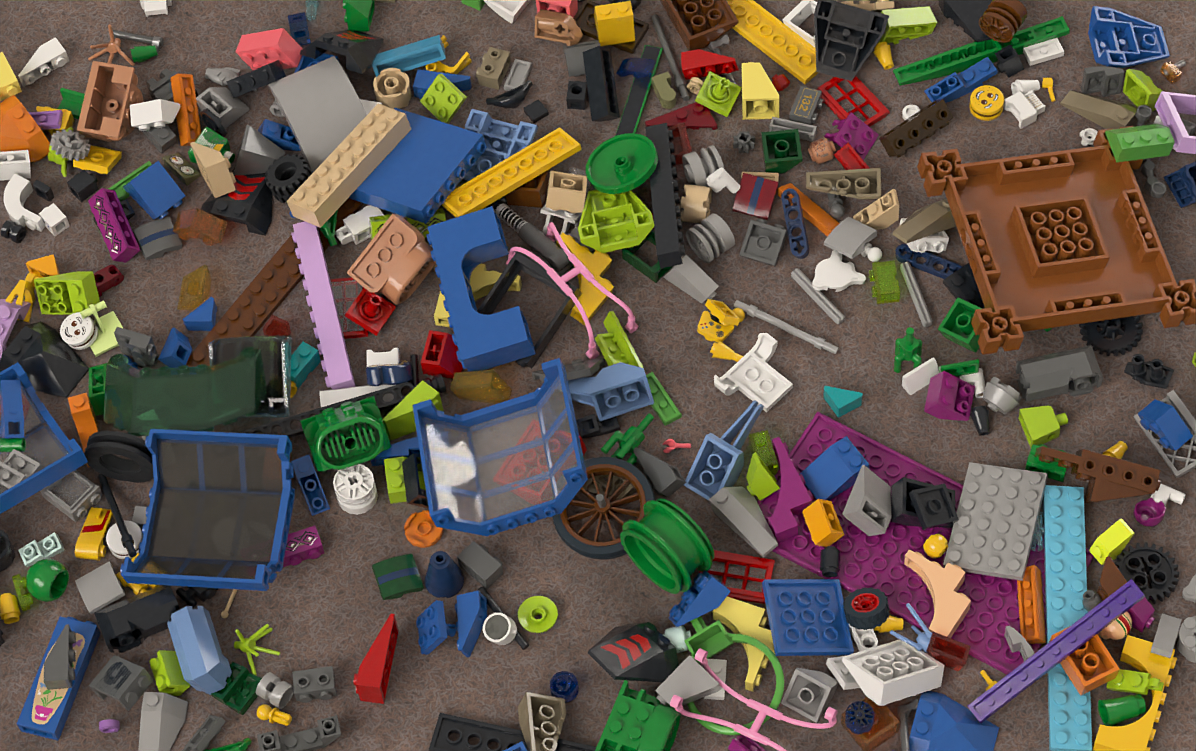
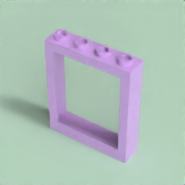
M1161 91L1155 108L1163 125L1169 127L1175 141L1173 145L1175 151L1196 154V136L1188 135L1178 114L1196 115V95Z

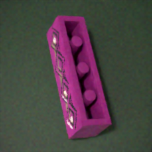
M101 188L88 202L112 260L126 263L140 251V248L115 190Z
M316 526L288 534L283 567L298 565L304 560L316 559L321 554H324ZM274 539L240 550L243 561L269 563ZM246 568L249 579L255 578L256 568Z

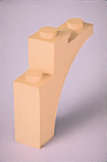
M908 550L905 554L904 565L911 568L921 577L933 599L934 617L928 630L934 634L933 638L938 643L946 646L970 610L971 600L965 594L957 593L965 580L966 572L960 566L947 563L945 568H942L939 563L929 561L921 553Z

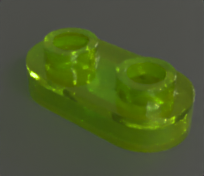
M21 574L14 575L12 579L23 612L30 610L34 602L31 594L26 592L27 579L25 576L21 577Z

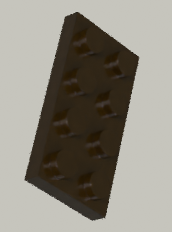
M585 0L573 19L583 35L598 40L594 10L595 6L600 4ZM634 18L635 41L613 44L611 46L633 54L648 31L649 24Z

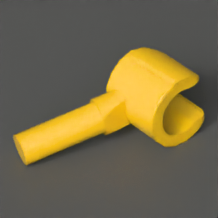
M1044 77L1042 88H1048L1051 102H1054L1056 100L1053 93V79Z
M985 670L980 672L989 685L986 687L987 691L997 682L992 681Z

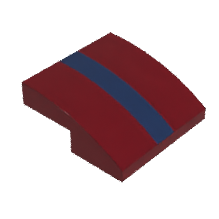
M743 173L739 184L740 189L737 191L732 211L768 220L779 182Z

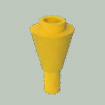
M720 340L718 343L714 342L710 351L713 354L712 358L732 359L738 362L744 357L735 353V351Z

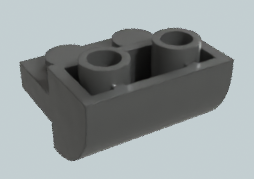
M598 40L577 43L572 46L563 45L569 77L585 74L583 52L600 46Z

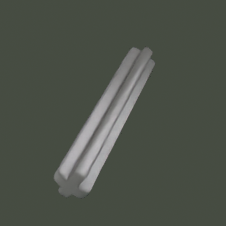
M909 262L901 263L900 270L921 323L924 327L931 326L933 320Z
M796 268L792 271L791 277L836 324H841L845 320V316L820 290H815L812 287V282L800 269Z

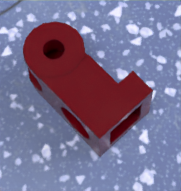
M109 265L93 273L99 297L102 296L103 292L117 286L124 280L123 274L115 265Z

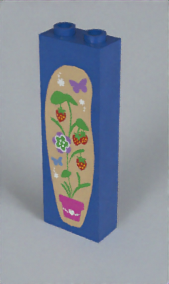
M59 617L17 722L21 732L59 741L101 634L95 623L91 621L81 622L73 617ZM69 624L71 630L75 631L76 643H73L76 661L72 663V668L75 669V680H72V688L48 690L44 683V662L65 625Z

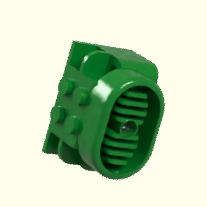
M374 396L354 403L345 402L339 408H327L321 414L300 420L317 471L346 469L370 461L379 455L380 452L391 447ZM346 439H354L352 443L345 444Z
M624 680L595 751H671L678 732L681 714L675 708L661 704L656 697L646 694L645 689H641L640 692L630 689L629 681Z

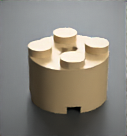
M397 68L382 70L377 78L375 77L373 81L377 102H381L382 105L392 109L408 106L412 96L408 75Z
M685 184L684 195L686 196L681 198V208H684L681 212V221L701 223L703 219L710 215L709 207L712 199V189L706 186Z

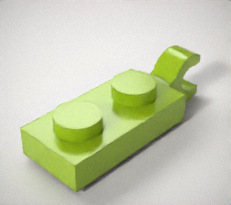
M1120 669L1116 678L1107 682L1106 688L1112 691L1147 695L1149 689L1162 691L1164 683L1160 682V679L1151 678L1152 675L1149 673Z

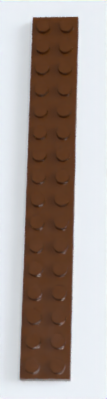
M348 198L338 208L335 232L344 226L343 220L357 213L365 203ZM319 230L323 251L325 252L330 244L328 239ZM292 235L191 353L186 365L180 367L164 385V392L194 409L300 282L304 274L301 275L299 269L301 258H297L295 248H298V245L293 242Z

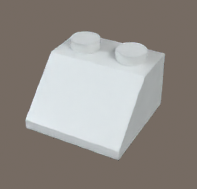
M163 99L130 105L131 126L139 128L140 131L150 130V127L153 126L155 128H163L165 124L174 121L181 106L179 103Z

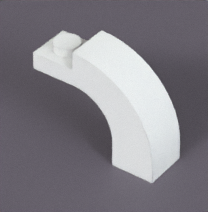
M14 174L4 191V204L8 215L16 225L27 226L31 230L36 229L42 232L45 228L42 217L24 208L26 199L33 192L32 185L29 180Z

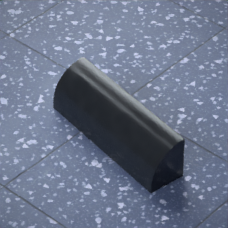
M597 46L584 51L583 60L592 121L602 122L620 118L611 49Z

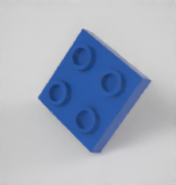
M436 600L417 617L416 626L419 632L418 643L421 654H430L447 636L453 637L456 633V625L445 622L443 601Z

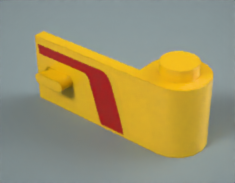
M91 507L76 542V558L100 561L102 557H105L106 546L103 545V538L113 516L110 509Z

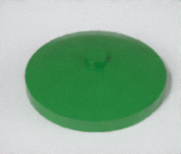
M635 133L621 134L606 140L592 152L586 164V175L590 184L602 193H624L640 186L652 175L658 163V153L653 142L648 137Z

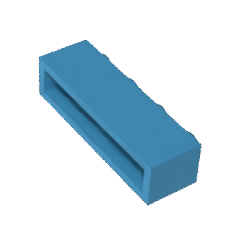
M440 35L379 53L372 67L376 78L382 70L387 68H397L401 72H405L446 59L445 48Z

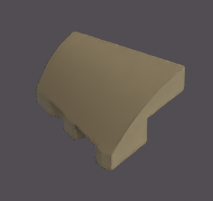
M609 475L595 476L599 492L603 496L605 495L608 483L604 480V477L608 479ZM613 476L609 498L626 480ZM590 478L582 488L588 492L598 494L593 478ZM629 484L616 500L631 496L636 492L635 488Z

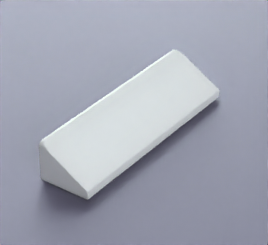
M366 385L320 391L321 407L395 385ZM387 393L384 395L383 400L391 402L394 396Z

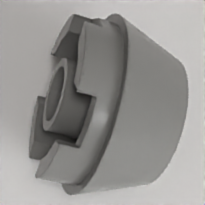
M993 377L990 382L986 383L983 400L988 403L987 407L994 412L1000 411L1003 414H1007L1019 405L1018 402L1022 397L1010 385L1007 386L1002 382L999 383L1001 380Z

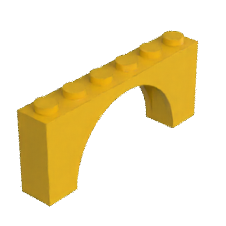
M1127 635L1120 661L1131 665L1139 672L1151 674V678L1160 679V682L1164 683L1163 690L1165 686L1169 687L1172 675L1168 673L1170 669H1174L1177 658L1173 657L1175 649H1173L1171 658L1151 653L1153 642ZM1151 690L1152 705L1142 718L1134 723L1118 727L1100 724L1093 751H1150L1151 748L1147 747L1148 741H1153L1156 729L1152 727L1154 722H1159L1162 711H1158L1159 704L1164 705L1167 693H1164L1163 690Z

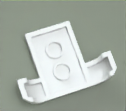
M760 333L754 347L722 377L714 376L715 387L725 395H732L739 390L752 401L756 400L758 405H764L763 410L765 412H768L793 388V384L767 364L778 344V341L768 333Z

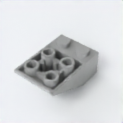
M862 465L842 515L868 536L884 534L891 519L890 486L865 465Z

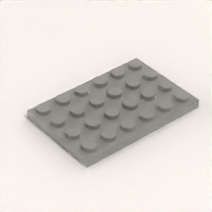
M969 462L956 513L959 520L954 523L943 563L944 568L947 563L960 566L963 571L1023 581L1048 479L1047 473Z

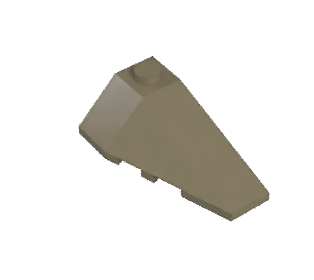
M1071 90L1060 103L1062 106L1105 129L1133 126L1138 120L1135 115L1137 108L1127 103Z
M881 168L807 172L806 189L862 200L879 199L882 197Z
M944 199L916 210L893 231V235L907 244L955 227L956 223L948 200Z
M526 692L518 705V715L528 751H555L562 730V724L566 717L565 699Z

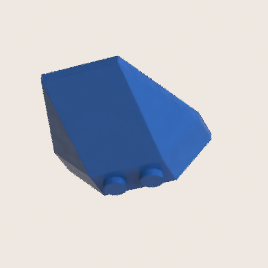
M1093 6L1088 36L1096 63L1109 67L1125 68L1165 59L1170 56L1161 26L1112 8Z

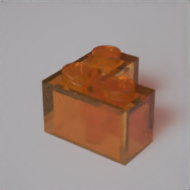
M193 208L179 211L172 232L179 234L178 237L181 239L199 238L203 240L204 244L213 246V244L222 242L228 222L203 210Z

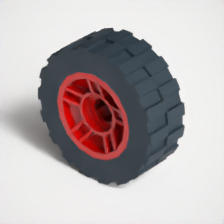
M872 587L857 589L851 592L843 603L847 623L859 630L874 629L877 626H881L889 618L890 609L887 596L879 589Z

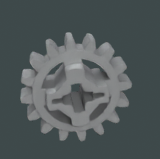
M64 129L61 132L57 130L56 133H53L50 141L51 149L56 150V155L61 154L62 158H68L69 160L74 158L76 161L79 158L84 159L85 156H88L91 145L88 144L89 140L84 139V135L79 136V132H72L70 129L68 132Z

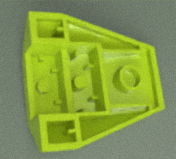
M598 190L588 191L578 232L582 244L601 253L613 252L640 245L654 228V221L651 211L632 190L619 194H606Z

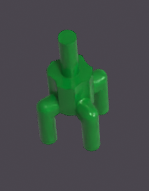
M911 327L906 329V336L904 338H897L895 341L894 371L896 373L901 372L904 360H912L914 362L913 369L920 366L922 362L920 356L922 355L923 342L921 339L914 338V329Z
M648 413L637 428L631 426L625 434L616 431L601 448V451L607 454L618 441L619 448L611 457L622 460L627 453H632L626 462L634 465L637 457L633 451L645 439L643 431L652 422L654 416Z

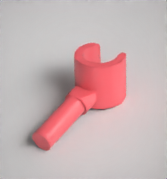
M668 439L662 444L669 446L663 450L664 453H670L678 448H691L690 443H676L673 439Z

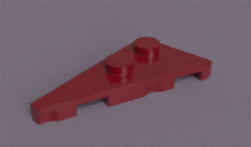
M698 102L645 122L646 127L667 123L671 129H718V125L709 109Z

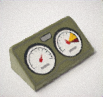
M179 153L162 158L164 165L186 186L201 176Z

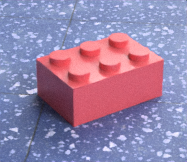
M284 28L242 35L236 53L252 70L280 60L283 69L298 67L302 57L300 51L303 48Z

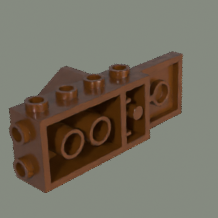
M1041 446L1036 448L1034 455L1039 457L1041 462H1058L1059 467L1067 469L1071 467V474L1076 475L1075 479L1085 482L1088 480L1089 483L1084 498L1085 503L1150 495L1158 491L1161 480L1158 479L1161 470L1085 449L1076 451V454L1073 455Z

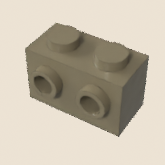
M489 47L488 52L483 55L481 67H478L476 71L479 85L497 90L500 89L511 64L509 51Z

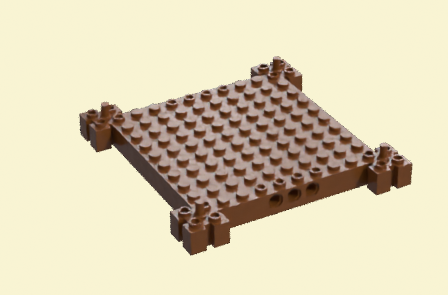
M1112 129L1098 130L1093 142L1094 147L961 164V158L957 149L943 150L941 156H937L936 151L921 153L917 168L921 179L925 178L923 185L927 197L942 195L944 190L985 306L984 309H977L971 321L975 335H980L978 344L982 355L997 353L999 347H1002L1004 352L1019 350L1024 339L1023 332L1158 312H1161L1159 316L1164 328L1177 327L1181 321L1185 325L1196 324V283L1194 279L1179 281L1177 285L1132 171L1140 168L1143 159L1116 162L1105 134L1106 130Z

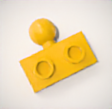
M711 299L706 301L705 306L710 310V313L716 316L719 322L725 326L730 324L738 326L745 319V312L741 308L731 310L721 301Z

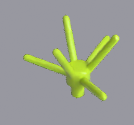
M268 624L264 625L249 638H244L239 629L235 630L240 641L234 642V648L246 652L252 674L257 675L251 654L256 657L259 656V653L255 650L280 655L279 651L256 646L257 640L273 630L268 628Z

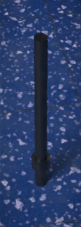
M99 474L98 479L121 534L122 545L127 549L129 557H135L137 553L134 548L133 537L128 533L106 476Z

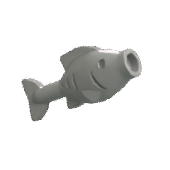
M230 67L207 68L205 78L221 86H226V81L238 77L240 70Z

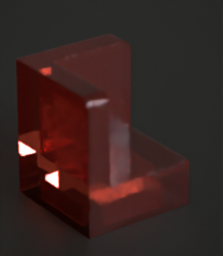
M271 315L263 327L264 336H271L276 339L280 347L284 345L291 334L288 321Z

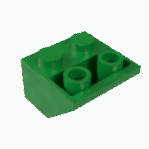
M343 0V9H346L344 21L348 25V30L369 32L375 11L374 0Z

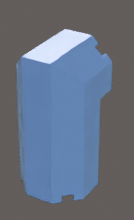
M186 606L172 613L171 622L168 621L167 625L184 680L196 690L211 695V693L225 688L227 684L226 679L230 677L232 671L228 659L222 654L209 611L203 606H197L198 609Z

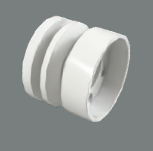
M358 464L338 470L335 474L333 485L338 504L342 510L349 514L358 515L366 513L373 508L377 502L378 494L373 473L368 467Z

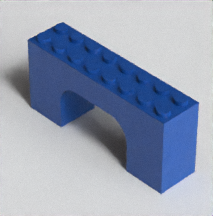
M491 206L428 226L429 234H426L429 245L433 248L431 256L437 265L435 272L441 281L439 287L442 295L445 297L443 303L446 311L449 312L448 322L450 328H453L454 331L452 338L454 344L458 347L456 354L459 362L462 363L463 369L467 368L470 374H474L536 354L527 320L519 306L490 315L477 312L470 285L472 271L483 262L509 255L501 222L494 208Z

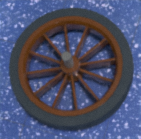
M598 457L586 460L584 462L588 479L593 478L598 495L595 499L582 487L579 491L593 501L594 504L571 500L568 505L590 508V510L568 517L567 505L562 513L552 517L554 526L561 539L580 555L600 560L621 557L627 553L620 537L615 539L609 519L613 518L623 526L624 522L614 514L619 513L638 517L636 521L639 522L645 516L643 511L644 504L649 500L655 501L654 492L642 472L624 460L612 457ZM609 475L604 496L599 492L595 476ZM564 476L558 483L560 492L567 484ZM613 476L626 480L608 499ZM629 484L637 491V494L615 501ZM640 499V511L616 508ZM593 515L578 532L570 525L571 522ZM599 519L594 541L582 537L590 526ZM607 520L613 540L598 542L602 523Z

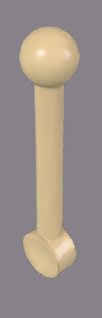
M233 589L225 610L221 612L222 618L228 617V611L239 589Z

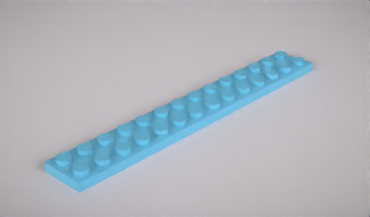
M1046 485L1044 491L1043 520L1047 644L1053 634L1073 625L1088 613L1083 605V594L1087 591L1084 487ZM1059 663L1047 672L1049 751H1092L1090 691L1080 696Z

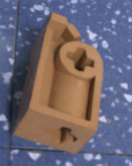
M541 9L535 16V38L567 43V46H572L579 43L583 37L581 29L577 26L573 17L568 14Z

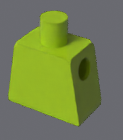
M1051 406L1022 408L1019 411L1018 419L1030 448H1032L1033 444H1045L1058 438L1060 426L1068 424L1066 413L1055 415Z

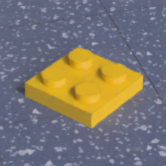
M91 145L88 156H85L84 159L79 158L78 161L74 159L73 167L96 171L99 174H108L121 159L122 152Z

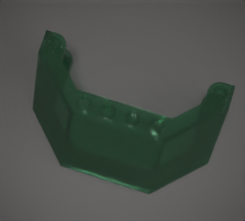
M253 347L243 348L236 358L215 366H207L206 364L196 367L182 365L177 368L163 366L159 369L145 367L140 370L128 365V357L123 356V354L113 355L106 365L104 422L107 424L113 423L114 427L118 430H126L128 434L134 436H149L150 429L211 432L214 430V426L221 423L224 426L238 421L237 417L244 414L247 417L252 416L256 413L267 392L260 348L254 349Z

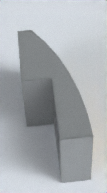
M1011 626L1005 628L1004 636L1012 653L1020 651L1024 662L1035 654L1029 643L1018 631Z

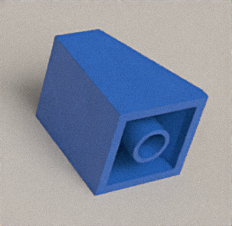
M159 161L149 166L123 186L124 190L153 220L158 217L159 219L169 214L167 210L172 206L174 209L183 203L181 199L185 197V194Z

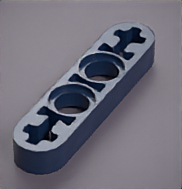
M786 189L782 193L781 199L790 248L796 258L803 259L809 254V245L800 197L794 189ZM790 194L793 195L792 203L794 206H791L788 200ZM792 211H798L796 219L789 218V214ZM795 228H801L802 230L798 237L792 235ZM799 241H800V245L802 246V248H804V249H802V251H801L802 253H800V254L796 251V250L799 249L798 243H797V242H799Z
M901 244L896 248L895 256L899 262H909L912 267L942 279L947 278L962 268L959 264L928 252L911 251L907 244ZM904 251H906L907 254H905L904 256H902L901 253H903ZM919 257H923L927 261L923 264H920L916 261V259ZM936 264H941L944 268L942 270H936L933 266Z

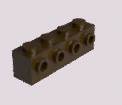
M944 99L935 100L879 137V140L889 157L897 156L899 158L907 153L906 150L908 148H914L921 144L920 140L924 137L929 138L933 136L936 129H942L949 125L948 121L954 117Z

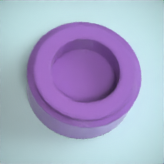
M108 719L99 722V730L103 733L117 732L120 729V722L118 720Z

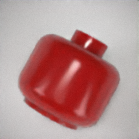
M776 74L771 78L776 91H783L790 84V81L784 74Z

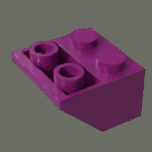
M942 371L930 378L924 412L938 419L969 420L975 386L946 371Z

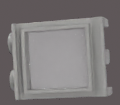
M77 470L40 491L47 501L75 522L79 518H83L87 514L88 509L92 505L97 504L103 495L99 486L95 485Z

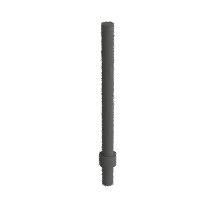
M653 15L651 20L674 75L676 88L680 91L683 100L687 101L690 99V96L686 89V81L680 74L658 15Z

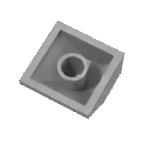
M796 668L781 704L817 723L833 698L839 683L836 679L823 672Z

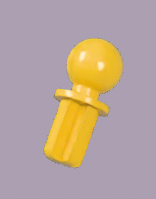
M267 704L260 705L256 711L257 717L260 720L265 721L269 719V722L272 724L276 722L288 726L292 721L290 714L281 712L276 707L272 709Z

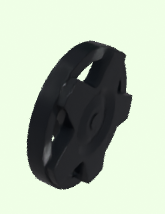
M208 108L200 112L201 118L208 128L223 137L228 134L221 124V119L218 116H214Z

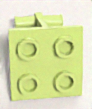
M104 300L95 305L91 304L89 308L80 312L83 319L92 314L94 315V321L98 327V335L90 348L95 357L119 346L114 332L116 327L123 328L114 311L100 318L98 317L97 312L107 308Z

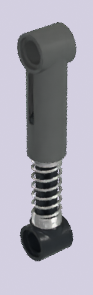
M504 197L485 207L492 206L497 216L514 229L524 242L545 258L556 272L559 273L571 263L561 247L532 223L526 222L516 212L510 210Z

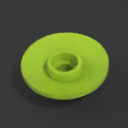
M544 596L530 597L518 609L520 625L532 633L548 631L555 625L558 618L556 605L552 600ZM541 615L542 618H541V619H535V616Z

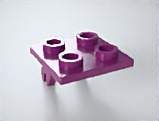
M851 112L846 119L833 121L832 125H838L837 129H839V132L833 134L826 133L824 137L829 138V142L833 141V143H837L840 147L849 142L864 160L879 134Z

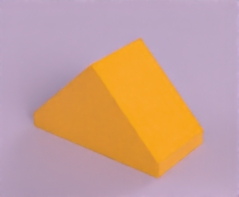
M54 254L26 263L29 273L37 274L41 278L60 274Z

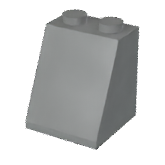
M689 655L655 691L658 694L656 698L661 704L670 706L672 697L677 695L683 698V706L716 693L722 687Z

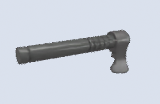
M113 30L114 37L155 45L157 54L164 44V39L161 37H148Z
M726 34L720 40L712 41L709 44L712 53L722 55L721 47H723V44L730 43L728 35ZM724 73L726 79L737 85L732 73Z
M918 699L897 708L902 751H910L907 718L912 709H917Z

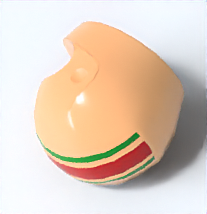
M1126 611L1100 631L1098 635L1105 640L1109 638L1113 640L1123 639L1132 628L1130 614Z

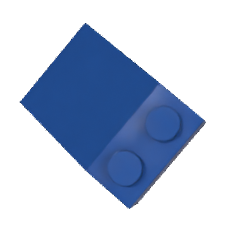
M846 436L831 445L800 474H802L805 480L806 488L811 491L816 500L823 499L829 501L855 484L861 466L865 465L869 469L870 464Z

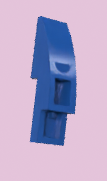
M986 57L958 75L954 72L924 92L931 102L944 99L945 103L983 86L982 82L996 75L998 71L990 59Z

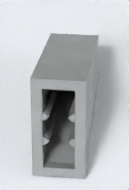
M687 255L682 258L683 264L673 266L664 276L666 280L700 303H703L706 299H712L717 294L715 290L719 287Z

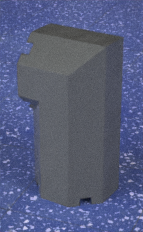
M1092 345L1016 361L1015 370L1016 374H1019L1017 383L1022 398L1026 402L1068 394V392L1073 397L1088 394L1093 391L1092 387L1095 385L1097 388L1102 385L1103 376Z

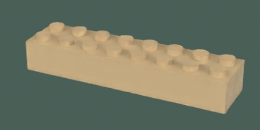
M378 103L287 200L293 217L321 228L409 133L411 127L406 114Z

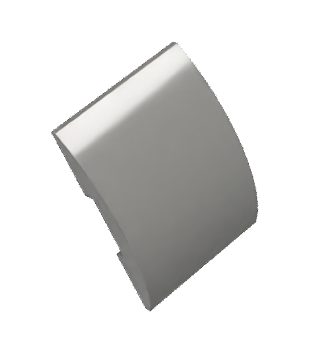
M335 56L268 84L299 144L305 160L313 172L367 116L355 89Z

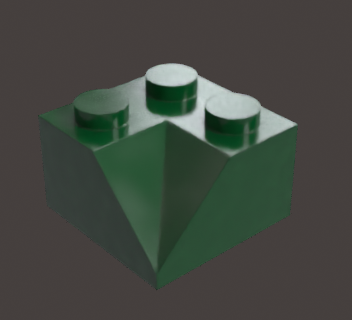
M798 129L761 132V145L766 173L783 174L802 162Z

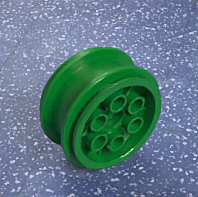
M661 498L655 501L649 500L643 506L645 516L639 522L628 520L623 524V532L620 534L621 543L633 563L654 584L672 594H677L680 591L686 592L691 588V574L696 570L703 572L704 570L709 571L711 569L712 560L715 556L713 547L698 524L677 505Z

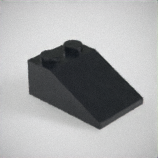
M905 477L894 483L891 487V522L906 526L922 527L909 493L913 490L935 485ZM947 488L955 508V490ZM954 523L947 524V525H943V526H939V527H942V528H953Z

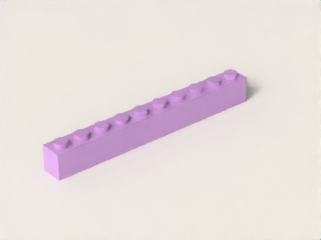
M305 221L293 224L294 232L291 234L293 242L298 245V248H295L297 258H301L299 269L301 275L304 274L305 276L302 282L305 291L308 290L309 293L306 299L308 306H312L313 310L310 312L312 323H316V328L313 329L316 339L319 338L320 344H317L319 354L324 357L321 364L323 371H327L328 376L325 377L327 388L331 387L333 390L356 387L318 226Z

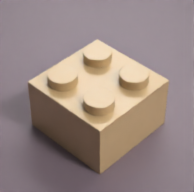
M550 171L546 208L566 210L570 213H582L586 196L587 176Z

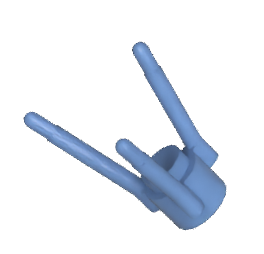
M907 603V608L924 630V632H921L914 625L911 626L918 635L916 638L918 643L892 630L890 634L915 647L919 652L924 650L926 653H929L936 647L937 640L933 638L934 634L928 630L912 606Z

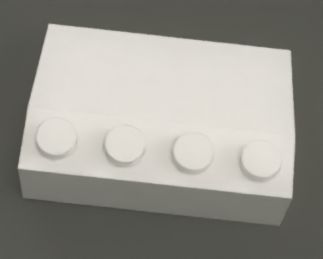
M900 639L842 657L843 663L865 695L880 706L941 687L944 665L922 650L919 652L915 647Z

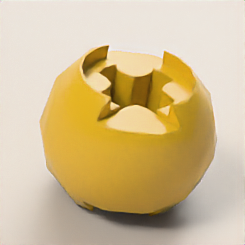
M940 534L931 535L923 544L924 552L931 558L941 557L948 548V541Z

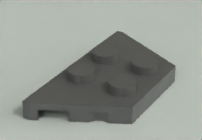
M604 357L586 361L577 359L571 361L572 364L564 365L567 379L572 380L593 375L594 372L600 369L599 366L605 365ZM543 370L532 372L533 380L541 379L544 382L546 376Z

